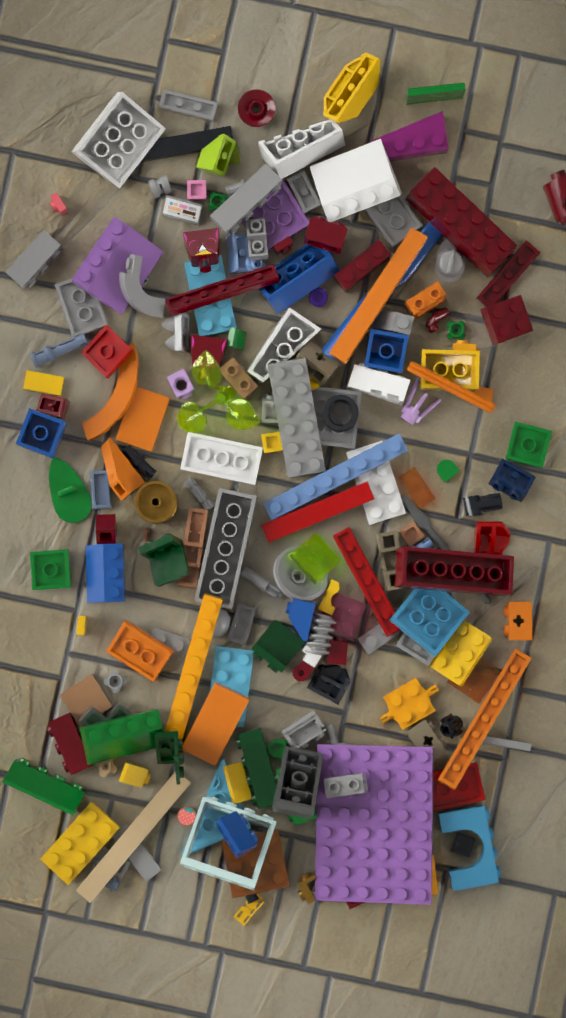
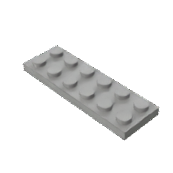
M306 357L268 364L288 478L326 471Z

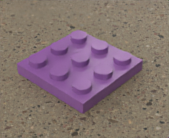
M283 179L280 185L282 188L275 195L270 194L266 198L268 201L261 208L256 207L252 211L254 214L249 218H265L268 251L273 248V245L288 236H294L309 225L308 219ZM241 221L245 229L247 230L246 221Z

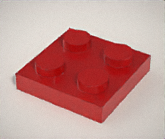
M106 324L81 353L109 379L134 350Z

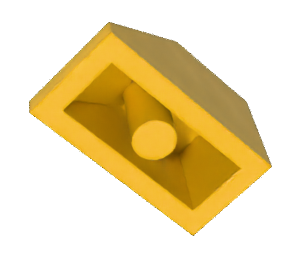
M127 761L119 782L142 788L144 784L148 785L151 774L148 772L150 768Z

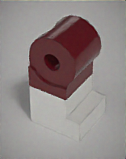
M306 645L302 650L306 653L305 657L293 669V677L297 681H305L322 656L305 652V650L311 649Z

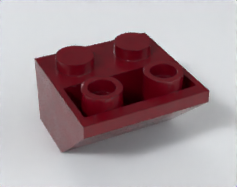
M320 216L311 217L304 244L341 254L348 227H345L340 222H328Z

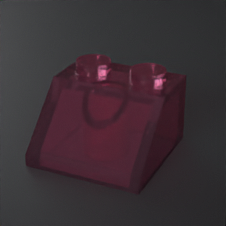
M336 593L331 598V604L335 607L333 614L330 615L323 611L321 614L330 616L336 622V624L330 625L334 629L333 633L353 640L367 604Z

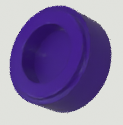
M317 288L310 292L309 302L312 306L319 308L327 303L328 295L324 289Z

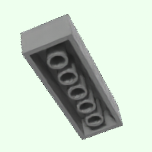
M219 488L194 601L202 603L203 596L206 593L223 598L221 607L233 609L257 496Z

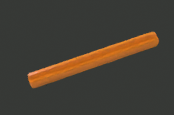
M411 361L407 368L409 372L489 413H492L496 406L495 403L414 361Z

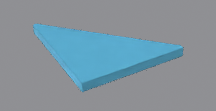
M223 759L219 764L205 798L207 796L219 799L218 802L226 804V802L232 803L223 770V767L227 765ZM241 802L236 803V808L244 810ZM206 807L191 853L225 840L218 830L216 822L219 818L228 814ZM247 821L246 827L248 830L252 829L249 821Z

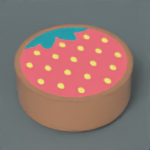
M185 806L178 811L177 819L181 825L190 826L194 823L197 814L192 807Z

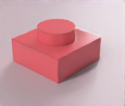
M54 193L50 196L52 200L50 205L55 213L59 211L62 216L66 214L68 210L58 194Z

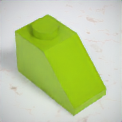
M221 134L202 149L196 168L206 174L224 177L236 141L225 134Z

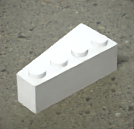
M332 120L310 125L307 130L292 131L293 134L284 137L281 135L275 136L274 140L265 142V140L258 142L262 159L281 179L345 146L343 131Z
M288 308L246 373L258 382L263 383L270 377L268 364L287 361L317 334L321 328L293 309Z

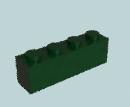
M261 727L239 733V738H236L238 749L243 750L244 757H241L243 768H248L249 775L246 776L248 786H252L254 794L251 795L254 806L258 805L259 809L272 806L277 784Z

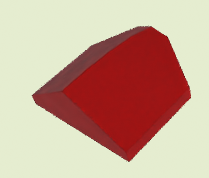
M477 521L474 532V552L502 555L510 542V530L504 522Z

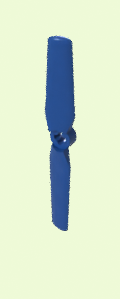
M428 222L420 231L428 237V240L396 289L407 282L442 237V234L431 223ZM365 297L358 302L322 348V352L327 357L336 359L329 352Z

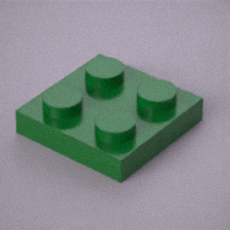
M515 421L505 459L543 468L552 431Z
M69 549L30 552L32 590L71 588Z

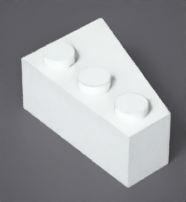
M359 363V365H354L347 388L402 406L410 380L400 375L388 374L385 370H373L364 367L363 363Z

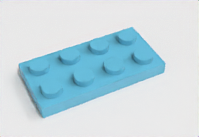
M219 255V263L211 265V271L208 273H202L200 267H192L190 261L184 263L190 290L226 279L221 255ZM230 298L194 309L199 336L216 335L229 332L230 327L236 328Z
M216 646L210 690L216 681L248 697L253 664L252 654L254 651ZM247 706L236 727H244Z

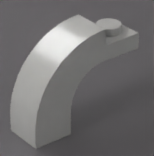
M130 254L126 260L127 273H119V283L124 298L135 310L146 315L163 318L166 299L153 297L144 292L139 279L143 256Z

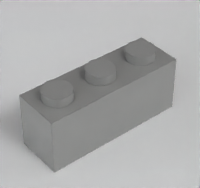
M43 230L6 270V274L24 290L27 287L31 288L36 282L35 278L40 273L44 274L49 268L48 264L52 260L59 258L63 248L52 236Z

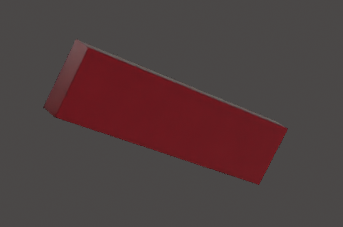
M526 240L476 299L486 307L498 303L541 252Z

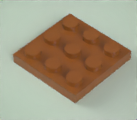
M278 829L273 832L254 891L229 883L232 899L290 887ZM267 831L256 833L258 838L256 841L257 847L238 859L227 842L221 840L227 871L252 879Z

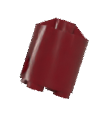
M560 170L550 175L552 181L545 184L543 190L556 223H561L563 226L566 225L565 170Z

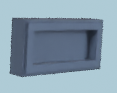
M90 471L92 509L112 508L111 487L107 471Z

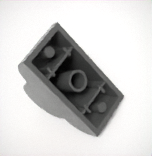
M285 746L272 805L273 812L305 819L313 817L323 754Z

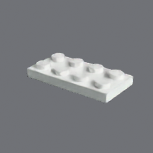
M188 432L180 470L255 485L263 447Z
M383 441L346 452L347 458L350 459ZM389 461L354 479L356 486L368 481L375 498L363 504L369 525L406 514Z

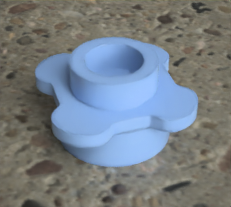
M248 258L245 261L249 272L266 267L262 260L249 261Z

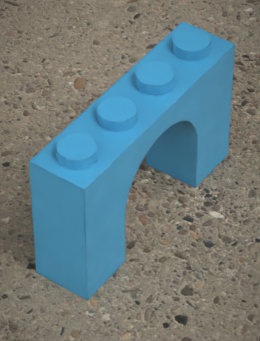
M481 804L438 812L442 833L471 830L480 836L483 844L482 854L477 862L470 866L448 870L452 890L456 891L499 883L498 878L501 877L500 867L496 866L494 859L498 858L496 847H492L491 839H494L492 827H488L487 821L491 820L489 809H485V806Z

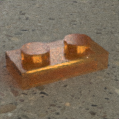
M415 467L398 477L419 509L436 499Z

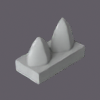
M181 313L167 318L161 326L175 332V335L171 336L165 342V345L171 350L189 353V314Z

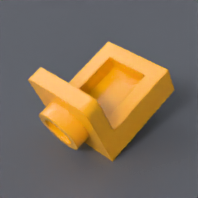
M457 340V343L452 345V350L480 351V349H476V344H468L467 340Z

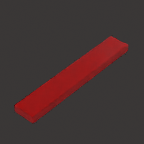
M367 481L261 526L268 543L365 504L375 498Z
M350 527L334 534L333 538L386 637L400 631L397 626L389 621L395 614V610Z

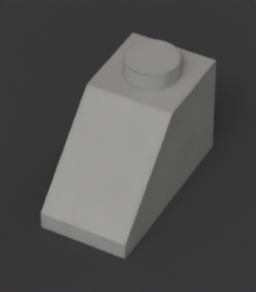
M381 310L373 322L372 329L410 336L414 316Z

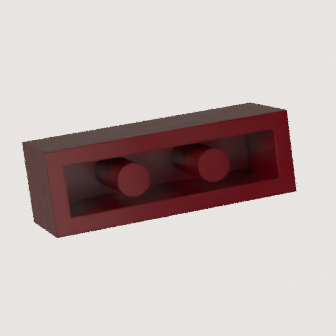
M378 240L336 273L334 280L347 293L390 258L391 253Z
M71 712L48 722V732L51 737H55L57 742L55 744L56 751L59 755L62 754L65 760L62 764L66 773L70 772L73 775L94 765L87 764L82 737Z

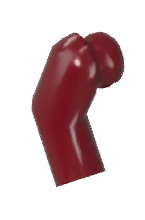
M444 307L434 312L428 319L426 328H428L430 333L438 330L439 327L436 324L438 321L450 315L448 308Z

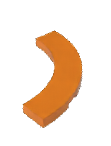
M134 343L129 344L134 350L133 353L119 367L117 384L111 398L95 416L82 423L89 442L110 430V427L117 420L121 419L132 402L138 384L139 368L138 352Z

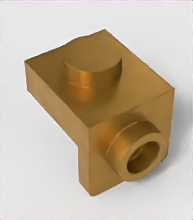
M310 872L300 876L301 880L298 881L301 889L298 893L302 901L306 900L308 904L314 902L315 897L307 883L317 878L315 873L311 874Z

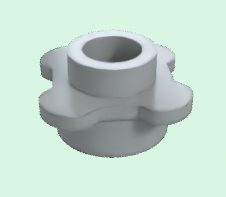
M118 670L111 671V675L104 679V684L109 686L114 693H118L121 686L127 683V679L122 677Z

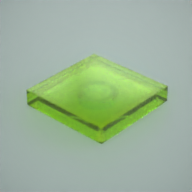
M317 532L289 555L314 585L342 561Z

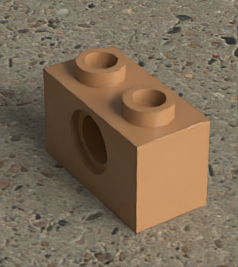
M233 357L219 369V373L243 400H246L258 389V385Z

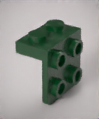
M165 534L160 539L148 541L145 545L138 547L139 554L149 559L155 586L161 587L189 575V567L182 539L173 534Z
M274 620L251 648L254 651L252 655L260 661L266 660L269 663L267 667L275 673L278 671L282 673L303 646L304 641L278 620Z
M178 731L155 732L157 764H175L176 784L180 785L181 778H184V766H180L184 764V752H180V750H183V740L179 739Z

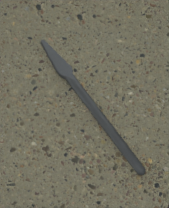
M401 495L403 503L417 526L424 528L441 550H451L429 524V518L404 495ZM478 594L485 604L491 603V598L488 595Z

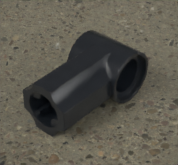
M500 493L463 498L466 517L503 509Z

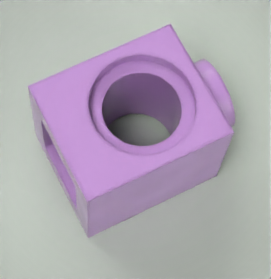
M184 369L167 377L177 399L182 398V400L193 396L192 392L195 390ZM180 381L187 383V387L183 391L176 388L177 383Z

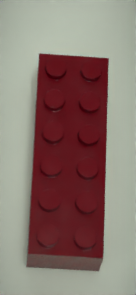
M436 167L408 193L405 199L487 278L518 246Z
M408 546L397 548L395 587L504 597L513 595L514 556Z

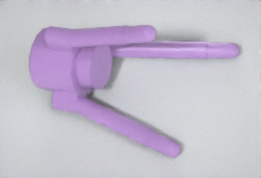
M419 377L416 378L406 404L401 410L403 413L401 418L411 425H414L415 422L419 423L427 413L441 402L440 398L437 399L419 415L420 411L418 409L428 396L427 393H424L415 407H409L420 381Z

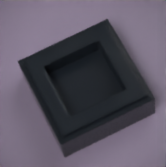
M456 833L450 851L469 857L475 839Z

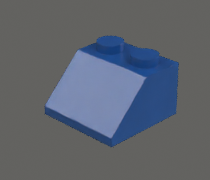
M371 329L364 367L402 373L409 335Z
M293 599L292 602H288L286 613L289 614L288 618L301 639L307 642L315 604Z
M235 811L219 818L216 826L238 859L257 847L256 841L258 838L253 830L249 831L246 827L248 822L242 813L239 815Z

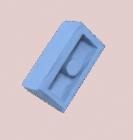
M230 234L226 236L229 274L249 272L245 264L246 259L249 258L247 234Z

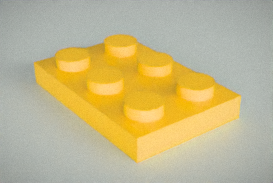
M463 620L440 652L433 658L429 667L462 687L493 638Z

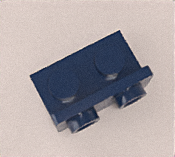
M502 458L488 484L495 490L505 493L511 499L522 502L536 477Z

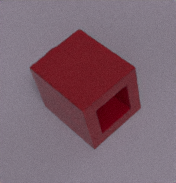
M116 514L96 515L95 532L97 544H116Z
M333 637V640H329L328 643L331 644V647H328L329 654H327L326 663L346 665L348 642H344L345 638Z

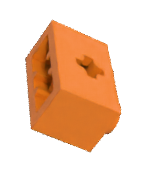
M507 602V606H504V617H507V625H504V636H507V640H532V602ZM517 615H519V619H522L519 627H517L516 623H513V619H516Z

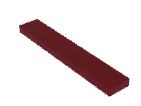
M272 264L165 298L170 317L278 283L280 280L275 265Z

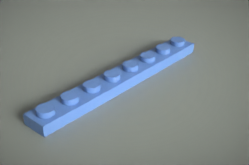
M399 433L263 503L271 521L394 459L407 452L408 449Z

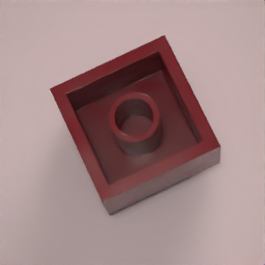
M521 295L480 309L492 345L533 331Z

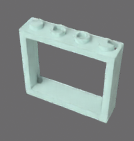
M203 797L180 866L254 891L277 821H274L273 817L266 814L262 816L256 815L254 810L244 808V810L236 808L237 805L231 802L223 804L218 802V798ZM206 807L226 814L237 811L239 815L242 813L247 821L268 828L252 879L189 858Z

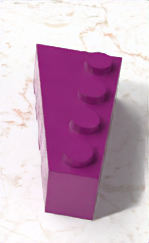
M443 111L370 141L371 143L378 139L382 140L390 162L446 154L449 149Z

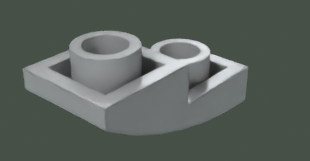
M265 218L248 219L246 221L249 261L268 259Z

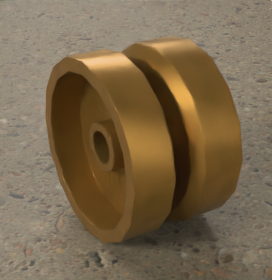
M151 481L138 489L134 505L142 519L152 524H161L169 521L177 511L178 500L176 493L169 485L162 481ZM154 499L159 500V502H160L159 505L154 506V505H153V503H154L153 500H154Z

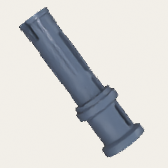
M84 333L52 347L45 346L43 350L35 353L30 352V356L37 369L39 365L49 361L54 362L56 357L88 345Z

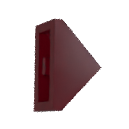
M41 393L36 411L65 420L70 401L66 398Z

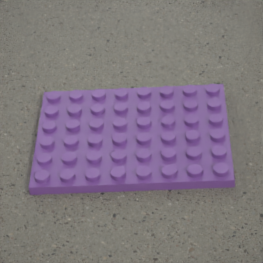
M317 744V753L323 754L316 803L315 875L317 878L315 879V900L431 905L434 747ZM366 772L368 792L326 798L325 778Z

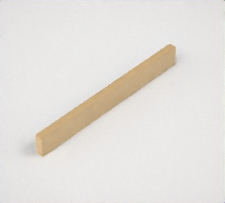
M174 772L76 891L91 903L191 782L184 777L181 778V784L177 785L176 773Z

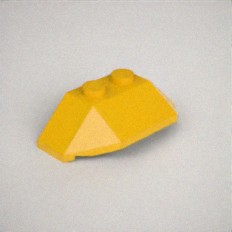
M365 52L361 57L345 65L324 96L323 115L337 123L358 117L378 87L381 60Z

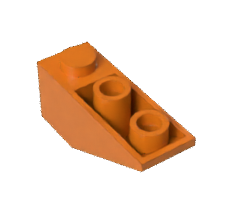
M109 438L101 446V451L110 487L119 499L123 501L138 491L145 482L141 475L133 468L130 461L120 451L118 445Z

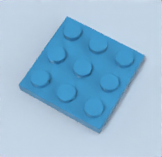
M413 589L389 621L435 657L470 612L445 591Z

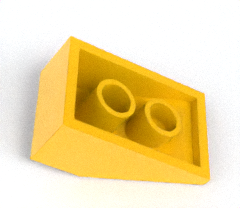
M421 350V366L468 390H479L480 351ZM420 377V390H444Z

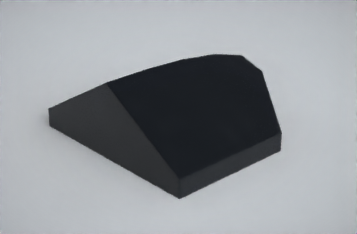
M319 665L307 688L339 705L351 681L347 670L341 666Z

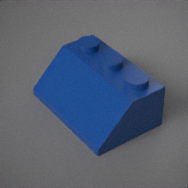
M124 544L85 545L87 603L126 602Z

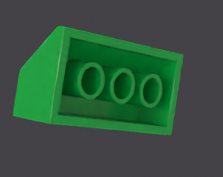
M150 709L79 727L88 765L156 748L155 732H162L158 709Z
M20 758V760H14L2 783L70 815H74L77 812L86 793L85 790H82V785L75 782L72 784L65 782L66 778L55 774V776L48 774L49 770L44 767L38 766L35 768L30 765L31 762L27 759Z

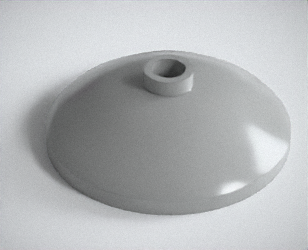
M301 546L290 547L281 552L275 560L273 574L276 584L289 598L307 602L318 598L325 591L328 584V570L322 558L311 549Z

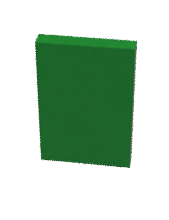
M465 83L408 88L406 105L463 99L466 90Z

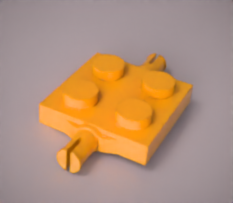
M417 678L412 679L383 697L388 705L389 712L380 716V720L384 724L393 718L398 722L403 731L436 711L431 704L430 696L438 692L439 689H435L437 686L434 684L425 690Z

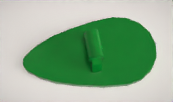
M59 458L52 459L49 467V487L55 512L65 522H81L91 512V496L72 467Z

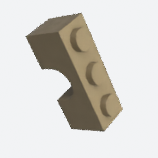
M397 531L376 534L385 591L403 589L395 587L397 548H400Z

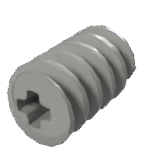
M313 613V616L318 619H314L311 622L316 627H310V631L314 634L308 635V638L313 642H307L306 646L311 649L305 650V652L323 656L329 654L325 647H331V644L326 642V640L333 639L328 632H334L330 625L336 624V622L330 616Z

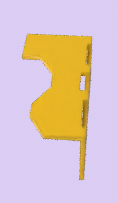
M331 579L325 593L326 595H324L318 607L319 610L330 615L333 614L335 607L331 604V598L339 591V582Z
M258 894V900L250 904L246 901L247 905L245 907L242 906L233 916L243 926L265 901Z

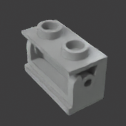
M313 710L281 731L291 747L305 749L309 746L307 742L313 738L317 741L325 736L324 731H326V728Z
M366 772L324 779L326 798L368 792Z

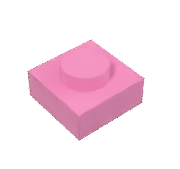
M187 180L188 201L207 200L206 180Z

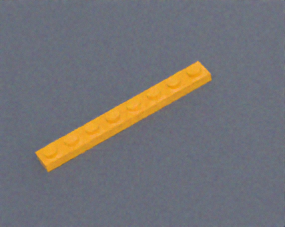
M206 593L203 596L165 731H178V737L182 740L223 602V598Z

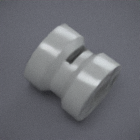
M166 174L160 176L157 180H148L154 199L160 197L163 193H172Z

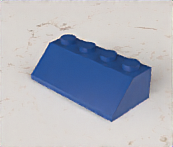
M306 244L275 265L280 282L259 288V291L276 314H279L312 290L317 289L321 284L333 278L340 270L327 250Z

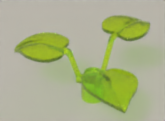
M207 350L203 351L192 366L193 378L200 385L208 384L209 388L218 389L219 391L215 394V400L201 409L194 401L183 404L177 415L179 427L192 433L203 431L207 424V418L202 412L216 403L221 405L227 404L226 408L229 411L226 414V421L231 427L238 430H247L258 425L261 421L247 400L242 398L233 400L235 398V391L232 387L217 386L222 379L221 369L215 358Z

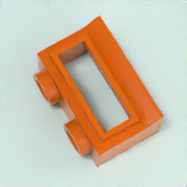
M437 281L407 300L404 305L411 316H414L415 321L445 302L447 294Z

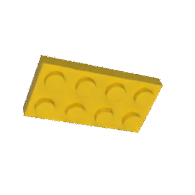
M92 801L40 860L67 885H70L121 827Z

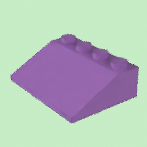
M114 217L72 278L74 285L122 315L129 303L121 292L119 273H127V258H129L130 254L143 256L139 277L140 285L142 286L164 252L133 228Z

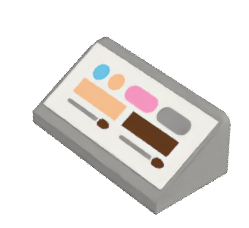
M166 195L162 216L199 225L203 205Z

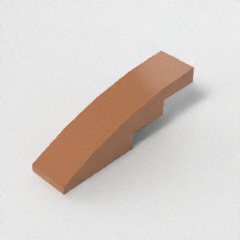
M189 508L183 544L189 567V575L178 580V587L197 589L208 510Z

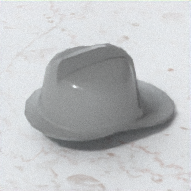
M445 239L438 250L435 271L437 276L445 282L457 281L463 276L467 258Z

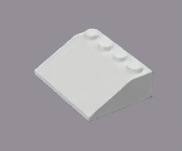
M117 92L71 152L120 189L166 128L123 92Z
M381 139L310 166L328 222L336 221L393 199L402 193Z

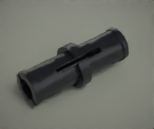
M128 445L124 449L125 451H122L123 455L133 464V468L138 469L148 480L156 474L157 470L145 461L146 458L143 455L140 456L131 445Z

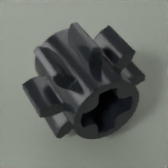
M450 713L440 720L442 723L440 731L444 736L453 739L463 733L461 730L463 722L460 717L453 716Z

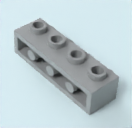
M265 164L210 215L211 220L225 235L233 234L240 227L238 224L241 221H247L254 214L252 211L256 207L261 208L268 201L266 198L270 194L275 195L282 188L280 186L282 179Z

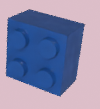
M29 408L16 445L54 459L67 423Z

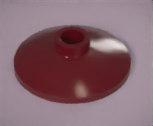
M260 89L247 91L238 102L239 117L248 126H265L275 115V102L266 91ZM259 107L260 112L255 113L253 109Z

